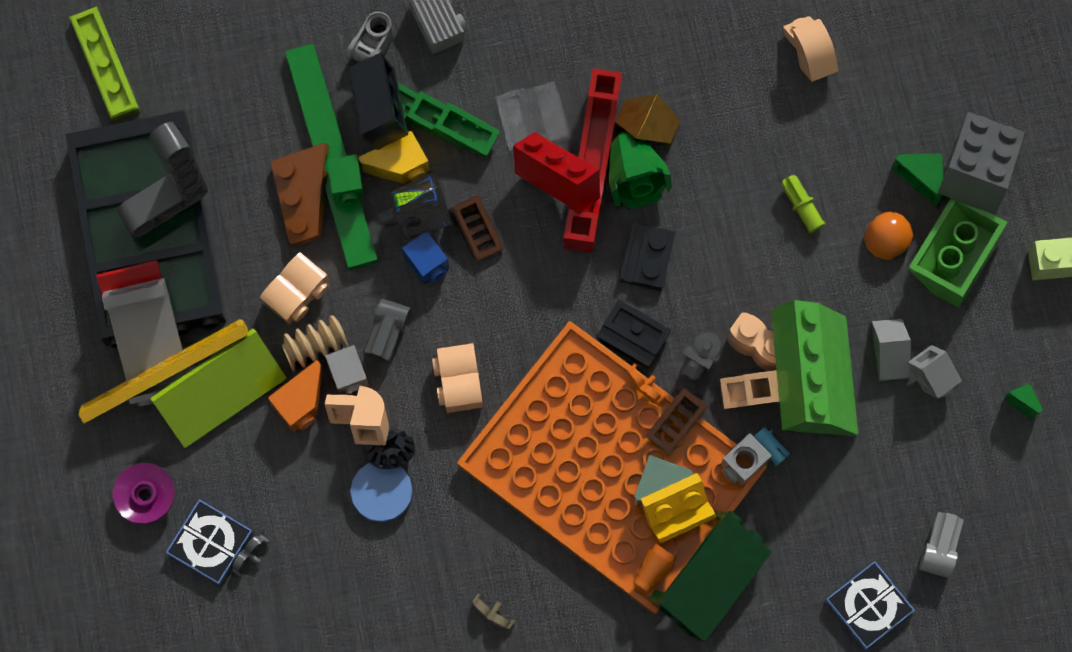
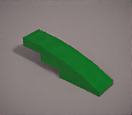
M398 83L406 123L486 158L500 130L449 102L445 105L422 91L418 94Z

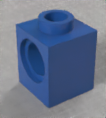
M427 231L402 247L403 257L424 285L429 281L436 282L447 273L446 270L449 268L448 259Z

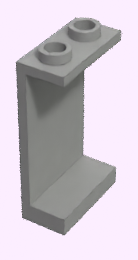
M164 278L103 292L102 302L104 309L108 310L126 381L183 350ZM188 368L128 399L129 404L138 403V406L152 404L153 402L150 398L187 374Z

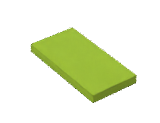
M253 328L248 331V335L226 346L150 399L183 447L186 448L287 378L257 331Z

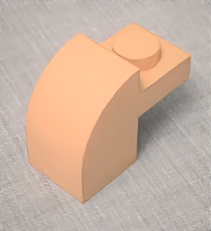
M808 16L806 18H798L793 23L783 26L785 37L797 50L800 69L811 82L839 71L831 38L820 19L814 21Z
M777 370L720 379L724 409L780 402Z
M359 386L357 396L327 394L325 407L330 423L350 424L355 444L386 445L389 421L383 399L376 391L368 387Z

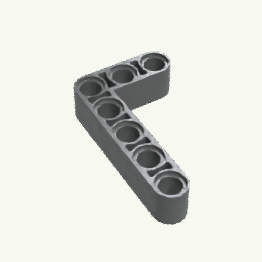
M173 122L160 125L150 134V141L166 176L123 202L116 210L132 237H140L202 199L208 192L193 152Z

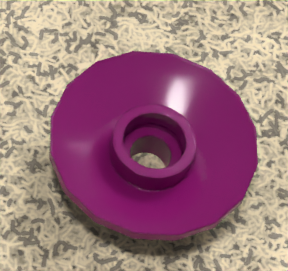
M139 463L128 467L119 475L114 483L112 496L115 508L123 518L133 523L149 524L158 521L168 513L174 503L175 488L172 478L163 468L151 463ZM150 491V499L146 501L141 500V493Z

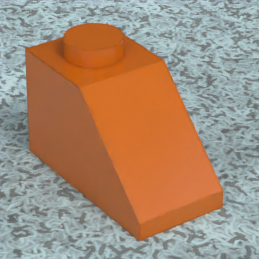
M317 360L268 397L271 406L293 433L298 429L302 431L308 428L315 421L314 417L318 414L323 370Z

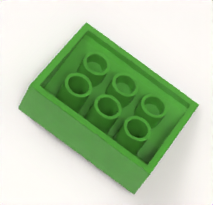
M793 300L771 309L782 430L858 436L846 316L820 303Z

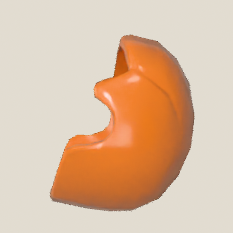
M890 211L876 216L868 224L864 234L866 248L875 257L892 260L910 247L914 235L911 224L906 218L897 212L892 213Z

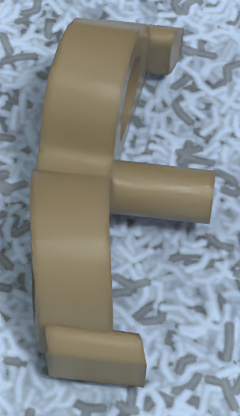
M477 594L472 601L475 609L491 623L502 629L510 630L516 621L511 620L510 622L496 614L502 604L497 601L494 607L490 609L479 599L480 595Z

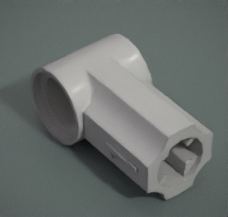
M938 512L936 514L929 543H926L921 556L919 570L948 579L951 578L957 560L958 552L955 551L963 519L950 513Z

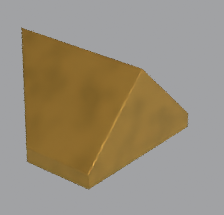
M658 94L626 99L615 121V126L625 129L636 139L656 141L670 147L681 121Z

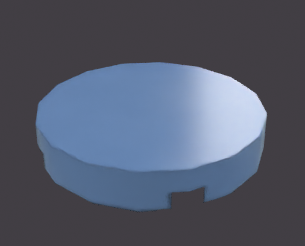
M368 463L359 469L353 478L350 493L354 507L362 516L372 522L386 523L396 520L408 509L411 504L413 489L410 477L402 467L380 469Z

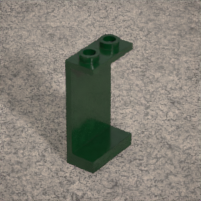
M714 511L715 519L718 523L665 592L655 590L648 599L691 638L702 642L708 639L772 553L764 545L765 539L752 530L750 532L742 526L744 521L732 511L727 513Z

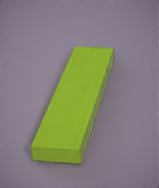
M97 6L69 17L112 122L140 112Z

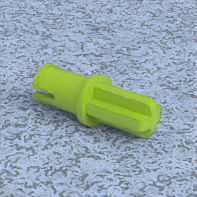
M796 175L785 178L781 182V186L794 206L792 208L793 212L797 211L808 233H813L822 228L826 223L822 220L812 203L814 198L808 196Z

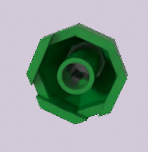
M623 132L611 143L609 186L615 206L621 207L620 202L626 203L627 208H640L658 202L662 198L661 192L665 188L667 193L672 189L671 176L667 165L645 140L636 139L629 132Z

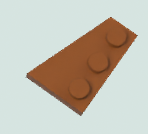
M326 143L270 161L289 244L293 247L322 238L325 203L322 201L323 188L327 179L325 164L326 156L329 155V145Z

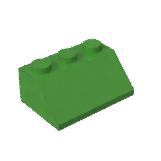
M951 198L908 270L932 294L960 309L1004 236L1008 222L990 212Z

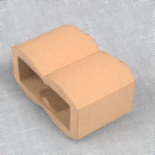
M299 252L287 264L280 275L263 291L260 299L264 305L290 325L294 320L299 322L307 314L309 302L314 298L320 299L329 288V285H327L329 278L325 272Z
M741 313L730 328L727 341L739 353L752 356L756 364L766 371L777 370L773 331L767 330L763 322L757 317L748 313Z
M474 344L437 349L438 358H432L435 376H441L442 387H437L439 406L445 405L447 413L483 408Z

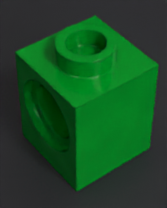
M357 154L327 159L334 202L348 205L364 198Z

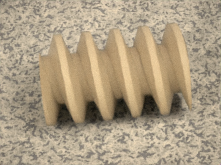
M333 315L329 316V326L322 320H318L317 331L310 324L306 325V335L299 329H296L294 340L287 333L284 334V344H282L293 372H295L296 361L305 368L307 367V357H310L315 362L316 360L318 361L319 352L325 357V355L330 354V348H333L335 352L341 350L342 343L349 347L340 322Z

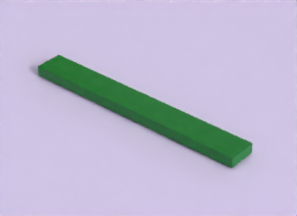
M314 44L285 51L312 146L314 147L322 143L329 145V155L326 156L325 164L327 179L324 187L348 269L351 271L378 263L360 199H358V202L348 205L334 202L327 159L347 155Z

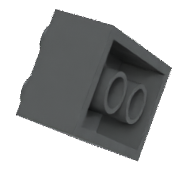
M967 112L956 138L938 193L996 215L1008 189L1025 132L992 121L984 116Z

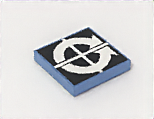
M199 499L166 553L218 585H221L253 531Z
M875 561L825 600L864 650L915 611Z

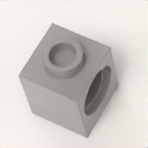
M354 345L325 355L339 395L355 396L358 394L359 386H369Z
M933 345L908 362L923 392L937 399L950 394L954 387L962 382L947 352Z
M748 434L723 458L721 466L724 469H722V472L733 484L738 482L743 487L769 463L772 455L751 434ZM739 456L748 457L752 461V467L748 469L740 468L736 463V458Z

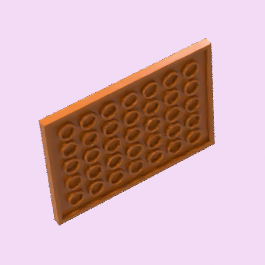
M569 321L458 460L457 466L653 615H656L659 609L648 600L655 590L665 592L718 521L713 519L672 539L659 543L648 525L643 506L635 507L633 502L649 455L690 469L693 474L698 473L712 509L726 513L736 510L764 473L767 466L765 465L743 487L738 482L735 484L730 482L722 472L724 468L721 466L723 458L738 444L702 418L697 421L671 455H668L645 435L675 398L653 382L649 386L661 396H666V398L659 404L649 401L634 386L628 376L627 370L632 366ZM640 373L645 382L648 378ZM680 403L682 406H684L686 409H688L691 413L695 414L692 410H690V409L687 408L685 405H683L682 403ZM677 409L674 410L673 414L687 424L690 419ZM670 419L665 421V424L679 434L682 430ZM661 428L656 432L670 444L674 440ZM739 456L736 458V463L740 468L748 469L752 467V461L748 457ZM657 544L675 556L676 559L672 564L674 567L652 587L650 592H647L633 581L639 573L648 549L652 550L654 545Z

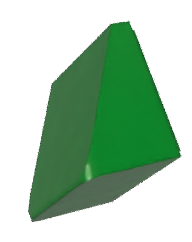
M1030 384L1008 392L1003 398L1008 404L1032 420L1042 413L1043 408Z

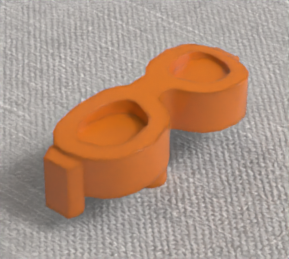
M636 364L630 367L627 372L634 386L652 403H661L666 396H661L649 386L656 380V377L652 375L644 382V379L636 369Z

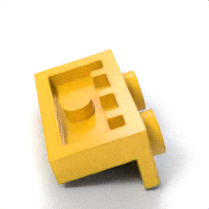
M698 473L640 499L648 525L659 543H663L716 518L715 512L707 500L704 485Z

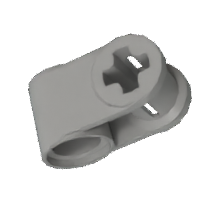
M380 11L373 12L366 18L359 33L348 47L346 52L347 60L361 62L380 52L384 55L394 36L392 23L387 14ZM377 25L387 27L382 33H374L372 31Z

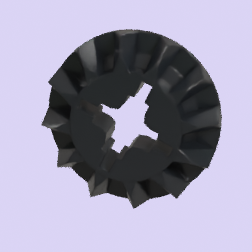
M393 429L388 433L385 446H365L368 461L380 469L401 467L407 464L415 454L413 438L407 436L405 431L396 433Z

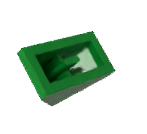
M942 153L899 154L895 158L891 169L931 204L937 207L944 196L938 193L943 180Z

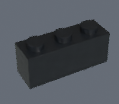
M381 52L349 67L352 78L349 81V85L356 99L353 106L360 120L358 131L361 138L365 142L369 141L378 150L407 136L408 131L395 68Z

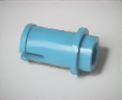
M764 427L754 438L772 455L770 460L775 466H778L791 453L773 436L772 429L769 431Z

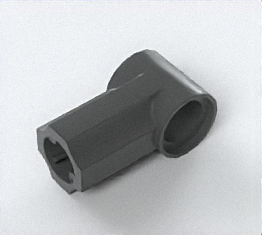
M383 298L380 300L374 316L373 324L375 325L364 352L366 356L382 363H390L400 333H404L411 315L410 307Z

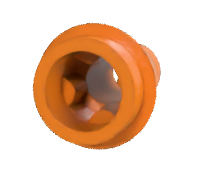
M655 544L652 550L648 549L639 573L633 582L647 592H650L652 587L674 567L672 564L676 557Z

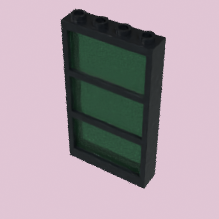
M184 110L65 134L100 336L104 344L111 346V348L118 347L109 313L104 309L96 275L157 260L162 277L165 279L179 335H184L189 332V329L197 327L213 329L218 327L219 323L226 322L203 198L140 237H132L116 212L123 202L166 176L150 141V134L157 127L167 122H173L194 155L189 123Z

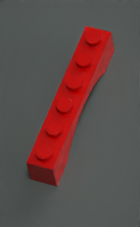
M592 69L578 158L599 169L600 199L580 213L569 207L563 249L593 253L621 89L622 73Z

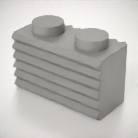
M408 0L409 8L432 55L465 41L464 31L467 30V26L462 15L455 14L452 8L455 5L454 0Z

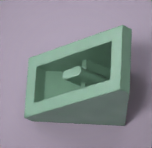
M649 455L633 502L635 507L642 505L641 498L693 475L692 470Z

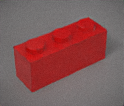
M536 132L531 133L513 145L515 174L579 213L600 199L599 169Z

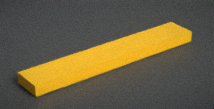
M243 319L237 320L84 403L80 407L79 417L83 423H86L248 335V328Z

